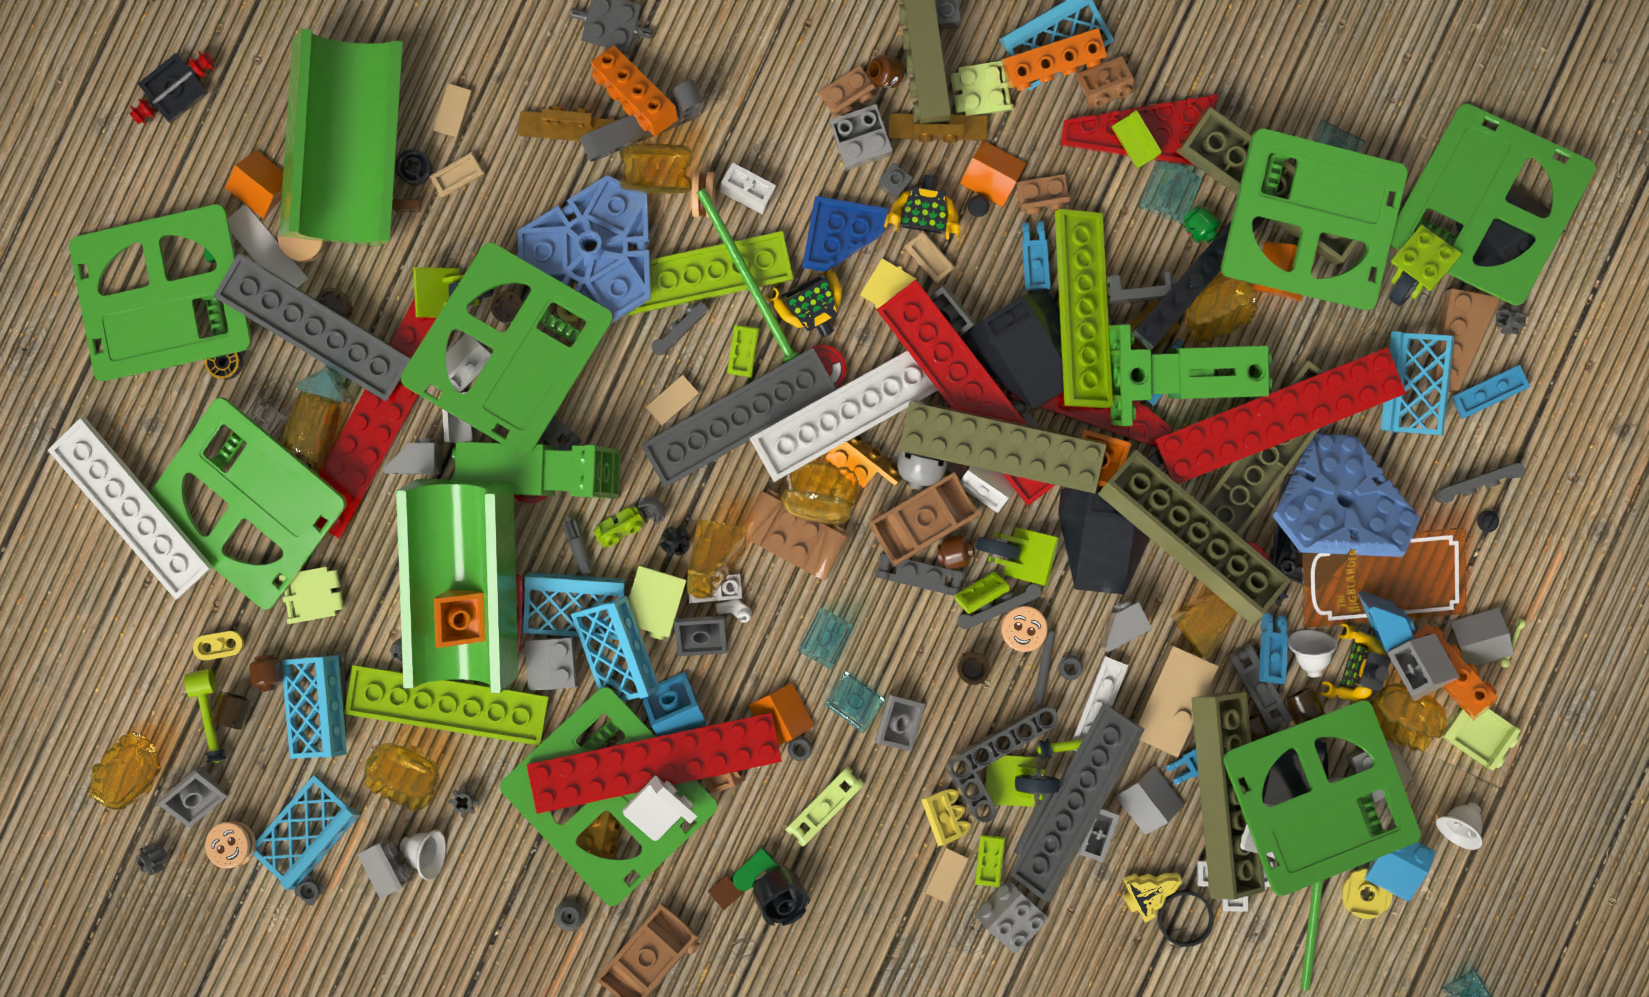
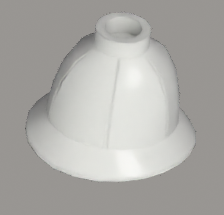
M1300 630L1288 637V646L1295 652L1298 664L1303 670L1307 671V675L1309 677H1319L1322 675V670L1330 664L1332 653L1337 649V641L1330 635L1320 631Z
M1470 802L1467 805H1459L1453 808L1446 816L1437 818L1436 826L1451 842L1470 850L1478 849L1482 845L1481 832L1483 823L1480 815L1481 808L1477 804Z
M433 830L429 833H417L410 838H403L400 843V851L404 852L407 862L418 870L419 875L423 879L433 880L439 875L444 864L446 854L445 838L439 830Z

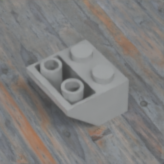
M876 104L829 120L845 172L892 156V148Z
M1435 633L1410 640L1387 652L1414 701L1460 678Z
M1101 808L1077 854L1103 863L1120 815L1114 811Z
M389 838L357 854L379 898L396 892L411 882L409 879L411 873L405 863L401 864L397 856L400 854L398 847L394 841L390 842Z

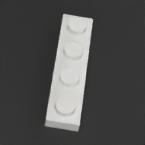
M1104 656L1071 740L1085 738L1103 703L1113 706L1128 665Z

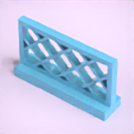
M1065 0L1001 37L999 41L1003 48L1005 47L1009 56H1014L1016 54L1013 48L1020 44L1029 46V50L1041 47L1035 45L1037 34L1041 32L1051 34L1049 44L1053 43L1055 36L1062 38L1072 37L1076 23L1088 26V31L1093 28L1102 30L1106 38L1103 41L1104 47L1114 42V39L1093 0ZM1087 5L1092 12L1090 23L1077 20L1080 9ZM1075 13L1074 19L1068 17L1071 14ZM1095 19L1099 26L1094 25ZM1067 20L1072 22L1069 36L1056 32L1059 21ZM1054 25L1052 31L1047 30V28ZM1030 38H1032V42H1031V43L1025 42V41L1029 40ZM1040 79L1031 83L1032 87L1027 88L1028 91L1042 84Z
M1391 331L1389 351L1404 389L1407 391L1412 387L1419 397L1410 404L1405 401L1404 395L1384 402L1381 430L1392 433L1401 432L1444 436L1454 336ZM1411 339L1420 340L1425 346L1416 355H1413L1409 350ZM1438 341H1447L1446 351L1438 357L1431 347ZM1426 351H1429L1435 360L1428 367L1424 368L1418 361V358ZM1415 362L1422 372L1411 380L1407 375V368ZM1439 363L1444 369L1443 376L1435 381L1428 372ZM1425 375L1433 385L1422 393L1415 383ZM1436 388L1441 397L1440 401L1432 406L1426 399V396ZM1423 400L1430 410L1419 418L1412 408ZM1409 411L1416 421L1410 427H1401L1402 417ZM1432 413L1438 418L1437 430L1428 429L1423 423Z
M528 572L524 582L523 633L579 637L577 630H569L571 627L575 629L576 627L571 617L564 610L572 603H575L581 610L585 609L577 600L583 594H590L596 600L591 607L604 604L602 601L608 595L619 596V598L624 597L626 579ZM531 590L541 591L547 599L537 606L531 600ZM547 591H554V593L550 595ZM558 592H565L572 599L563 608L553 599ZM549 600L559 610L550 619L540 610ZM530 605L534 608V610L531 613ZM605 609V611L608 613V615L605 618H603V620L605 621L608 618H610L608 609ZM535 612L546 622L540 628L529 627V619ZM560 614L570 623L564 630L557 629L552 623ZM597 624L596 629L598 628L601 632L595 633L604 638L606 631L600 624ZM611 633L609 639L619 640L616 634Z
M627 596L571 614L598 690L608 687L610 684L619 690L617 696L622 701H627L638 697L640 699L648 697L660 689ZM608 609L611 617L610 623L600 618L602 611ZM585 615L593 620L590 629L583 625L580 616ZM597 624L607 629L604 638L594 632ZM612 632L618 636L619 646L609 641ZM592 638L601 643L599 652L592 649L590 644ZM606 647L616 652L613 661L603 655ZM620 655L626 658L627 670L617 664ZM600 661L610 666L607 675L600 671ZM614 670L624 675L621 684L611 678ZM628 679L634 681L637 692L626 688Z
M338 655L281 660L290 759L346 755L347 747ZM312 663H315L316 667L315 677L308 671ZM290 664H294L300 670L296 678L291 675ZM304 676L311 682L307 690L299 684ZM314 688L318 690L317 702L310 695ZM295 689L302 695L298 703L293 699ZM306 700L313 707L309 715L302 709ZM317 712L320 714V726L312 720ZM297 714L304 720L300 728L295 724ZM308 725L315 731L311 740L304 734ZM319 737L322 739L323 751H320L315 746ZM299 739L307 745L302 753H298L297 742Z
M313 775L256 840L253 855L281 881L280 884L286 890H295L302 883L304 877L309 875L357 820L360 814L354 808H350L316 775ZM314 784L321 789V800H310L309 790ZM327 802H335L342 808L335 817H327ZM310 803H322V817L310 818ZM297 804H305V819H293V808ZM322 820V832L319 835L311 836L310 821ZM305 821L306 836L294 837L293 822ZM280 823H288L289 837L277 838V827ZM306 839V850L303 854L294 855V840ZM289 840V855H277V841ZM266 841H272V856H264L258 850ZM278 858H289L290 868L285 874L278 870Z

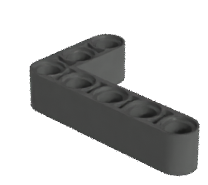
M688 80L674 87L669 100L676 107L678 121L661 133L700 116L704 102L694 80ZM631 115L583 135L580 140L590 162H593L654 136L648 130L644 131L638 124L637 119Z
M1039 706L948 759L946 763L947 771L968 810L975 819L987 823L993 820L996 815L995 805L976 772L1053 729L1058 723V715L1054 709ZM1048 711L1050 714L1049 722L1041 724V713ZM1026 723L1029 731L1027 735L1021 737L1018 733V728L1021 724ZM1006 736L1007 745L999 749L997 747L998 738ZM984 748L986 751L985 758L977 761L975 758L976 751ZM962 760L965 764L964 770L961 773H955L953 769L954 764ZM975 782L977 786L975 793L967 795L965 791L967 784ZM982 804L988 805V813L985 816H979L977 813L978 807Z

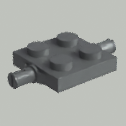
M591 0L590 6L586 11L574 7L571 9L573 13H570V18L584 21L581 41L605 48H611L614 45L620 52L630 54L632 42L637 36L651 40V34H653V29L639 26V16L642 8L639 4L624 0Z

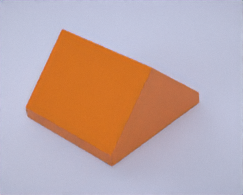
M982 141L960 184L1003 207L1026 163L988 142Z
M255 150L234 166L226 189L265 219L282 198L283 171Z
M1264 242L1262 252L1276 266L1288 272L1293 267L1298 246ZM1258 284L1253 286L1255 291L1301 302L1303 296Z
M1083 429L1080 436L1106 442L1097 484L1104 487L1126 462L1131 442Z
M449 589L434 597L435 645L437 648L485 642L483 592Z
M792 682L748 705L754 716L772 712L778 745L796 738L815 726Z

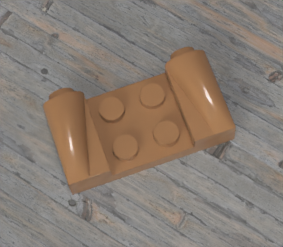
M955 472L949 476L947 473H944L940 481L886 513L882 510L872 516L869 527L892 565L896 567L924 548L978 518L980 513L968 498Z
M767 489L766 493L761 491L738 535L825 581L848 539L845 536L846 530L835 524L830 528L779 500L781 495L770 489Z
M660 904L595 980L616 997H650L652 995L651 992L681 957L687 953L692 955L701 944L698 941L701 937L665 904Z

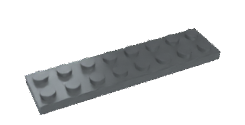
M241 253L237 254L213 297L385 401H388L401 379V374L412 358Z
M811 348L641 444L663 486L667 488L750 441L752 436L837 389L814 348Z
M1103 703L1060 781L1059 792L1053 794L1010 873L1013 878L1046 902H1050L1145 730L1109 704Z

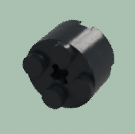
M777 866L773 871L766 873L752 884L754 900L768 924L775 926L774 923H781L782 926L789 925L799 920L805 914L807 902L808 904L810 902L809 896L797 873L787 869L786 866Z

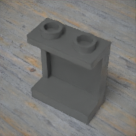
M1166 270L1158 275L1159 286L1121 290L1120 275L1109 276L1106 279L1107 303L1111 306L1150 302L1155 299L1160 301L1175 285V278L1170 276L1169 270Z

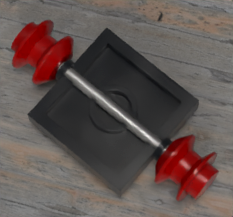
M198 51L199 57L196 60L191 57L189 58L191 66L189 68L180 56L175 53L141 80L138 85L150 100L147 101L139 98L140 105L137 107L130 105L132 111L129 114L136 123L141 124L143 122L147 125L146 119L149 116L156 118V111L154 109L157 108L171 124L206 96L209 92L196 76L198 74L199 76L207 77L205 71L209 68L215 71L213 65L216 62L207 51L203 54L201 51Z

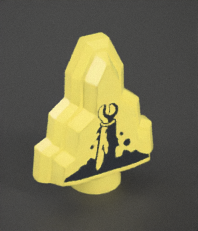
M1134 873L1123 877L1128 890L1127 893L1123 894V897L1130 911L1133 913L1138 910L1146 923L1157 916V910L1164 905L1166 897L1173 894L1183 881L1179 873H1163L1156 877L1149 873L1142 876Z

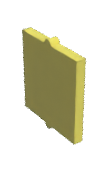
M881 259L860 296L875 304V308H879L916 278L904 272L901 266L896 267Z

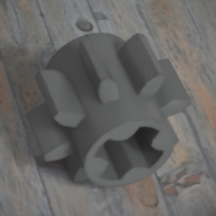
M1502 305V310L1495 314V326L1502 328V334L1509 335L1511 333L1518 335L1519 330L1526 327L1525 316L1527 314L1520 312L1521 306Z
M463 786L461 793L457 790L452 791L455 798L448 800V803L453 804L454 807L451 812L452 814L458 811L461 812V818H464L466 811H469L471 814L476 812L473 805L480 803L473 796L476 790L470 793L467 792V787ZM467 797L468 806L464 805L461 807L459 804L461 802L460 798Z
M155 843L139 849L141 854L136 856V863L141 872L145 873L148 871L151 876L165 870L163 864L168 862V856L162 846L156 847Z

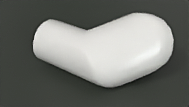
M739 599L716 604L718 616L732 613L743 623L751 619L752 611L749 606Z

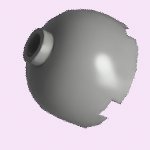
M900 451L897 467L901 477L910 482L909 487L923 490L924 486H932L942 479L948 461H940L935 458Z

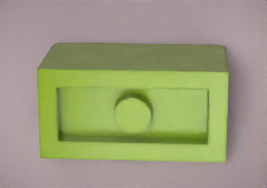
M1137 110L1112 126L1113 131L1136 169L1154 160L1162 153Z

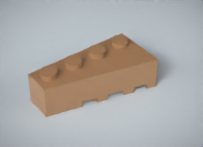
M1449 289L1444 292L1437 335L1455 337L1448 392L1459 391L1500 301L1499 298L1457 289ZM1438 341L1435 344L1434 352L1438 357L1446 351L1447 341ZM1438 363L1430 370L1431 377L1437 381L1443 376L1444 369ZM1428 379L1427 388H1429L1431 385H1433V384L1430 382L1429 379Z

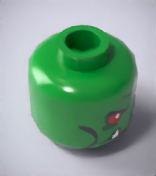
M1197 206L1183 218L1185 221L1183 225L1184 230L1196 243L1203 241L1210 243L1219 234L1217 229L1220 226V221L1208 207L1200 208Z

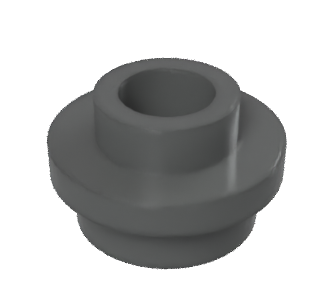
M1068 655L1060 660L1058 671L1064 679L1075 680L1082 674L1083 665L1079 658ZM1068 663L1074 664L1075 669L1073 672L1066 671Z
M797 736L789 742L788 753L792 759L804 761L812 753V744L806 737ZM797 744H802V745H804V747H805L804 752H802V753L796 752V750H795L796 745H797Z

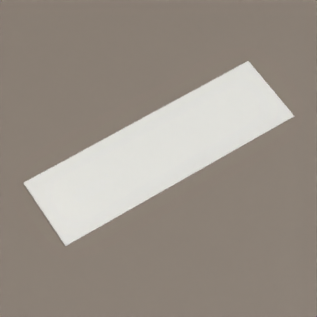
M246 204L228 218L231 233L256 263L297 288L308 279L296 263L281 251L278 242Z

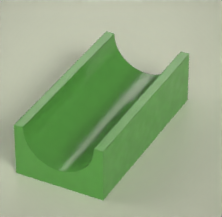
M303 28L292 38L279 237L376 247L390 241L402 41L392 40L387 43L376 44L343 42L317 36L312 33V30Z
M415 479L396 490L404 688H415L421 684L433 681L465 679L487 683L491 686V693H501L519 677L513 482ZM449 589L483 592L485 642L437 648L435 645L434 597Z

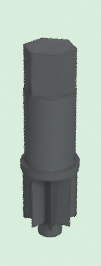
M571 516L565 518L566 523L562 527L580 576L593 572L594 569L578 521H573Z

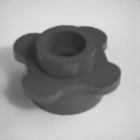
M306 876L303 879V883L295 888V895L311 906L316 903V898L324 893L325 888L322 884H317L312 876ZM308 888H311V889H312V892H311V893H309V892L307 891Z

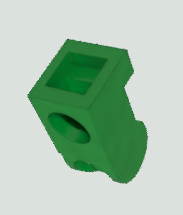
M761 846L736 870L733 884L738 890L747 891L752 888L755 879L765 869L773 871L779 866V863Z

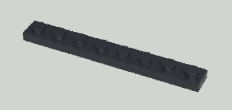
M1257 216L1253 219V233L1266 218ZM1232 220L1132 332V335L1149 350L1155 347L1221 271Z

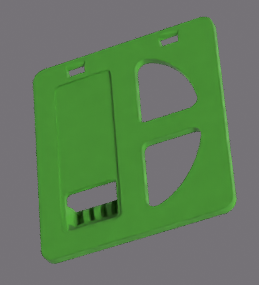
M1463 104L1456 111L1396 220L1390 246L1400 250L1414 232L1423 225L1462 253L1461 257L1447 274L1509 304L1521 305L1528 297L1591 181L1596 166L1591 160L1471 104ZM1484 119L1498 125L1496 131L1483 126ZM1555 152L1569 158L1567 163L1564 164L1553 159ZM1531 158L1536 159L1543 166L1550 180L1552 207L1547 218L1533 215L1508 203L1505 199L1525 161ZM1432 209L1463 225L1461 232L1455 235L1424 220L1423 214L1425 210ZM1494 219H1500L1534 236L1535 243L1522 255L1507 263L1483 267L1477 266L1473 262V256Z
M1268 129L1255 130L1251 137L1221 264L1223 275L1228 278L1362 310L1373 309L1377 303L1406 183L1407 168L1401 163ZM1291 157L1297 160L1289 198L1283 199L1276 196L1284 160ZM1389 191L1395 192L1392 207L1386 205ZM1259 216L1296 225L1301 228L1294 264L1290 271L1287 272L1276 266L1261 251L1252 230V221L1255 217ZM1322 232L1360 241L1366 245L1367 250L1364 256L1351 269L1328 278L1315 279L1311 274L1319 236ZM1371 267L1377 268L1374 282L1368 281Z
M214 204L84 234L71 239L69 249L93 373L97 380L110 381L242 352L251 347L252 337L248 317L223 303L228 325L227 332L222 302L213 297L236 258L228 213L223 206ZM165 236H181L199 243L215 258L217 263L216 269L212 272L170 281L164 260L162 239ZM137 242L141 243L149 276V285L104 296L100 291L101 281L110 263L129 246ZM81 264H87L89 278L83 279ZM198 298L206 300L213 335L203 339L199 335L193 304L194 300ZM95 339H101L104 352L97 354Z
M486 243L476 255L401 374V382L407 389L521 455H528L534 450L611 325L612 314L605 307L497 244ZM520 283L528 285L531 289L529 296L506 332H499L467 312V307L477 297L495 287ZM556 303L585 320L586 325L583 330L580 331L551 314L548 310L550 304ZM538 323L573 343V346L567 347L538 330ZM454 330H461L493 349L489 360L470 390L465 394H460L456 391L447 373L446 350L450 334ZM430 385L442 391L439 399L426 392ZM497 424L510 431L507 438L493 431Z
M224 397L217 398L211 403L150 491V494L213 568L256 605L265 610L275 606L346 507V500L342 494ZM223 424H225L233 431L217 455L212 458L207 457L205 450ZM246 442L247 444L244 450L241 452V454L234 462L228 472H225L223 469H226V467L233 459L237 451L240 449L242 444ZM187 473L194 474L228 503L227 511L208 536L200 531L189 512L184 490ZM322 516L328 521L320 530L315 524ZM245 518L283 550V556L276 562L254 564L231 557L225 552L224 547ZM281 573L286 579L279 587L274 581Z
M603 687L593 694L501 781L500 790L607 905L616 906L716 812L717 802L697 780L673 785L677 789L676 794L680 797L686 796L694 804L692 809L697 815L694 819L696 823L684 832L680 825L685 819L681 816L657 841H653L623 814V808L638 793L587 803L565 824H558L550 811L536 814L527 764L601 749L620 730L625 734V738L618 745L656 737L612 689ZM602 714H606L610 720L580 747L576 739ZM604 811H610L641 844L642 852L638 856L629 859H608L582 849L577 845L576 839ZM634 869L640 875L628 886L624 878Z
M1363 700L1229 750L1224 755L1225 767L1271 889L1276 895H1288L1415 844L1420 840L1421 831L1374 709L1368 701ZM1319 737H1333L1354 743L1370 756L1372 765L1369 769L1330 783L1327 780L1316 751L1315 740ZM1292 748L1296 750L1310 785V790L1305 794L1267 807L1262 799L1266 776L1275 761L1284 752ZM1245 777L1249 788L1248 792L1243 793L1238 778ZM1379 789L1383 791L1395 822L1394 829L1387 830L1382 828L1370 796L1374 791ZM1273 852L1278 866L1271 868L1266 853Z

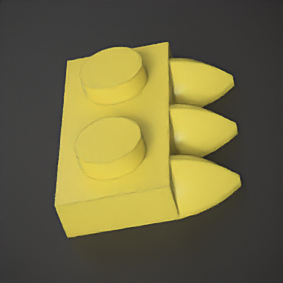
M953 789L942 790L921 799L938 846L963 837L971 827V824L968 822H957L964 814L965 808L959 805L951 806L959 796V792Z

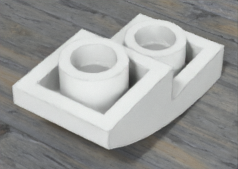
M740 574L687 579L689 603L742 599Z

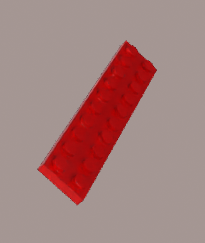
M916 279L876 310L951 408L1027 424ZM1002 473L1027 506L1055 486L1054 484Z
M414 298L390 345L413 357L437 318L416 317ZM454 331L451 332L449 340L451 339ZM401 379L388 401L381 399L367 389L364 390L318 474L342 494L346 500L344 511L328 531V533L339 539H342L419 397L418 394L407 389L402 384ZM321 516L315 525L322 529L328 520Z
M1387 347L1273 392L1269 396H1263L1154 440L1169 478L1176 484H1180L1405 395L1406 391Z
M771 712L527 764V770L536 814L638 793L655 775L664 783L669 781L672 785L779 763L782 760Z

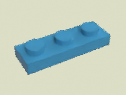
M1517 365L1451 396V399L1460 418L1464 419L1530 388V385L1521 366Z

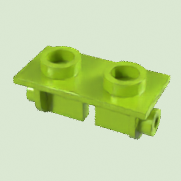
M630 506L617 513L616 517L619 521L617 524L610 517L596 525L593 532L603 548L617 544L621 538L628 534L637 533L641 527L646 525L636 506L633 508Z

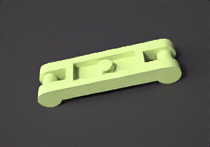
M848 766L785 828L790 835L793 834L798 839L797 842L802 847L865 784L860 778L857 780L851 774L852 770ZM843 781L850 786L846 792L839 786ZM803 822L810 827L806 833L799 827Z

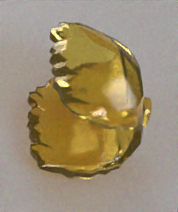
M638 143L624 146L620 150V158L624 164L623 180L619 181L621 189L649 194H682L692 190L690 177L686 176L685 173L693 157L692 150L689 147L671 144Z
M1223 273L1216 275L1185 311L1186 326L1189 328V333L1199 342H1212L1215 340V336L1223 337L1225 334H1230L1233 330H1237L1241 324L1249 325L1252 323L1258 306L1254 297L1256 290L1251 283L1228 278Z
M300 392L289 412L281 444L290 452L294 451L305 455L311 468L319 471L324 468L337 439L339 424L342 420L343 409L341 403L314 393Z
M815 461L809 462L787 475L790 489L785 490L781 494V504L788 512L805 520L826 524H841L850 518L855 506L859 480L855 472L851 471L849 467L838 468L833 464Z
M1387 684L1380 692L1374 695L1370 702L1384 738L1387 741H1391L1394 745L1399 744L1401 747L1408 745L1411 751H1425L1433 737L1441 738L1444 730L1447 729L1448 719L1443 706L1430 695L1414 701L1403 684Z
M134 731L119 738L120 743H115L112 745V748L107 749L106 754L102 755L100 763H96L91 768L90 798L113 810L125 809L141 795L143 797L148 795L153 789L154 785L152 783L155 777L161 771L159 756L153 743L146 736H142Z
M384 743L378 746L376 750L371 751V755L366 759L367 764L364 773L366 774L365 786L370 788L373 794L381 793L384 799L396 802L397 805H407V808L411 811L416 809L422 810L426 806H430L440 780L439 769L434 761L425 756L420 748L410 745L408 748L394 743Z

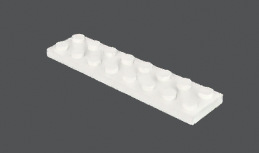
M906 351L752 436L750 440L775 482L908 408L911 399L920 401L938 390L910 353Z
M85 417L80 418L48 449L51 455L176 600L181 598L213 568Z

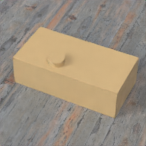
M1169 645L1135 720L1138 725L1145 729L1139 740L1178 757L1194 723L1191 698L1207 694L1219 666Z

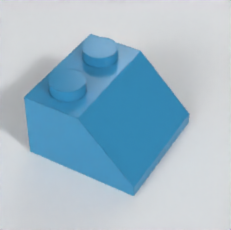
M1365 591L1357 592L1373 633L1379 639L1386 652L1410 640H1414L1412 631L1415 630L1410 617H1407L1403 608L1399 610L1394 602Z
M685 672L660 682V689L642 698L651 726L657 737L695 729L707 724L699 701Z
M1417 842L1372 860L1364 879L1409 902L1427 876L1436 851Z

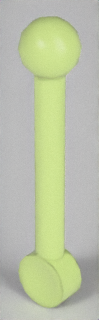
M1521 618L1516 623L1517 628L1511 640L1512 649H1514L1520 631L1526 623ZM1511 656L1505 657L1500 661L1502 667H1509Z

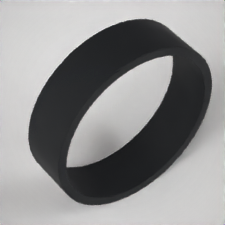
M1180 890L1166 897L1164 905L1158 909L1157 920L1161 932L1170 942L1182 947H1191L1202 943L1210 935L1214 924V915L1211 906L1202 896L1193 891ZM1181 895H1192L1201 899L1209 913V922L1204 933L1197 939L1189 942H1180L1172 939L1166 934L1162 924V915L1166 905L1172 899Z

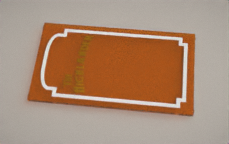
M1466 528L1416 531L1406 553L1402 557L1356 555L1355 549H1350L1347 554L1302 552L1304 627L1369 622L1357 593L1360 591H1365L1394 602L1399 610L1404 609L1407 617H1410V619L1467 614Z

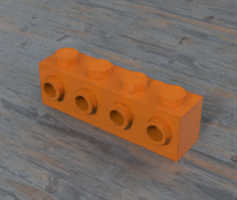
M1099 28L1001 59L1009 88L1016 87L1017 91L1032 87L1031 81L1040 79V82L1044 83L1055 79L1054 74L1062 71L1065 76L1078 72L1077 67L1084 64L1087 65V68L1102 64L1100 59L1107 57Z
M614 45L591 61L593 70L591 75L598 85H603L609 96L613 100H618L622 104L624 111L629 116L633 115L644 131L648 130L655 137L678 121L675 105Z
M1428 623L1413 637L1417 639L1436 634L1460 677L1443 686V689L1474 721L1497 702L1498 697L1495 695L1497 690L1488 681L1484 683L1478 677L1480 672L1472 663L1467 665L1463 661L1461 651L1454 644L1450 646L1444 640L1445 635L1437 626L1432 627Z

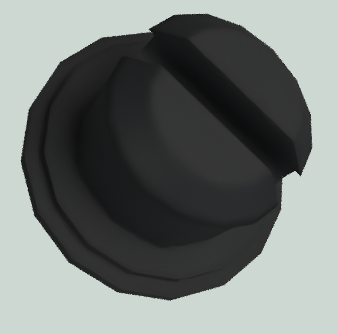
M982 195L973 196L968 202V211L975 217H982L989 211V201Z
M1484 511L1478 516L1477 525L1484 532H1493L1499 526V517L1493 511Z

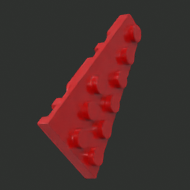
M1218 94L1137 107L1124 111H1114L1095 116L1090 115L1067 119L1063 121L1060 146L1128 156L1112 126L1137 110L1162 151L1154 159L1155 161L1195 166L1178 154L1176 150L1201 113L1209 107L1216 110Z
M1064 393L1040 406V408L1156 448L1157 445L1154 439L1169 434L1173 427L1137 400H1132V405L1136 409V418L1132 420V426L1111 425L1110 408L1065 406ZM1011 394V398L1022 401L1015 394Z

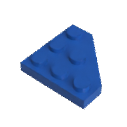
M815 196L802 268L828 272L884 234V223L888 208Z

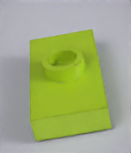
M734 325L727 374L752 378L759 328Z
M994 571L958 592L954 597L955 601L970 614L1010 591L1009 584Z
M980 834L975 885L1000 887L1005 837Z

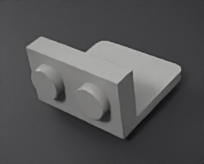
M1009 879L974 914L983 926L1013 953L1019 952L1048 921V917L1025 897Z

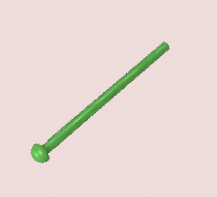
M703 188L696 193L782 349L785 355L781 358L782 361L786 363L799 356V351H793L789 346L786 336L706 189Z
M1323 880L1312 885L1300 987L1303 990H1310Z

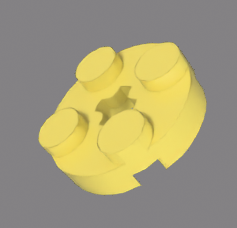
M1368 868L1351 871L1341 887V898L1344 906L1352 914L1363 919L1378 917L1379 914L1389 908L1393 894L1364 879ZM1365 887H1369V890L1373 892V895L1368 896L1367 900H1363V896L1360 894L1361 890H1364Z

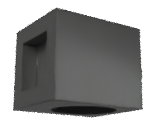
M935 0L939 30L958 28L961 23L958 0Z
M892 163L878 181L877 186L894 200H897L911 184L913 177L895 163Z

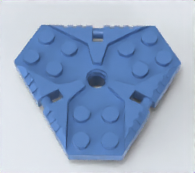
M606 175L569 198L567 206L562 209L556 206L517 231L518 257L569 287L572 281L577 283L575 290L608 309L612 314V323L651 300L650 252L647 250V244L650 243L649 208L647 194ZM574 213L577 218L569 222L566 217ZM588 244H597V247L594 250H585ZM629 246H637V251H629Z
M1316 434L1303 451L1293 472L1296 475H1293L1289 480L1273 513L1275 520L1300 552L1347 554L1350 549H1355L1356 555L1402 557L1411 542L1420 521V516L1409 502L1405 500V497L1400 494L1398 488L1394 487V483L1386 479L1383 469L1373 460L1371 454H1368V450L1356 436Z

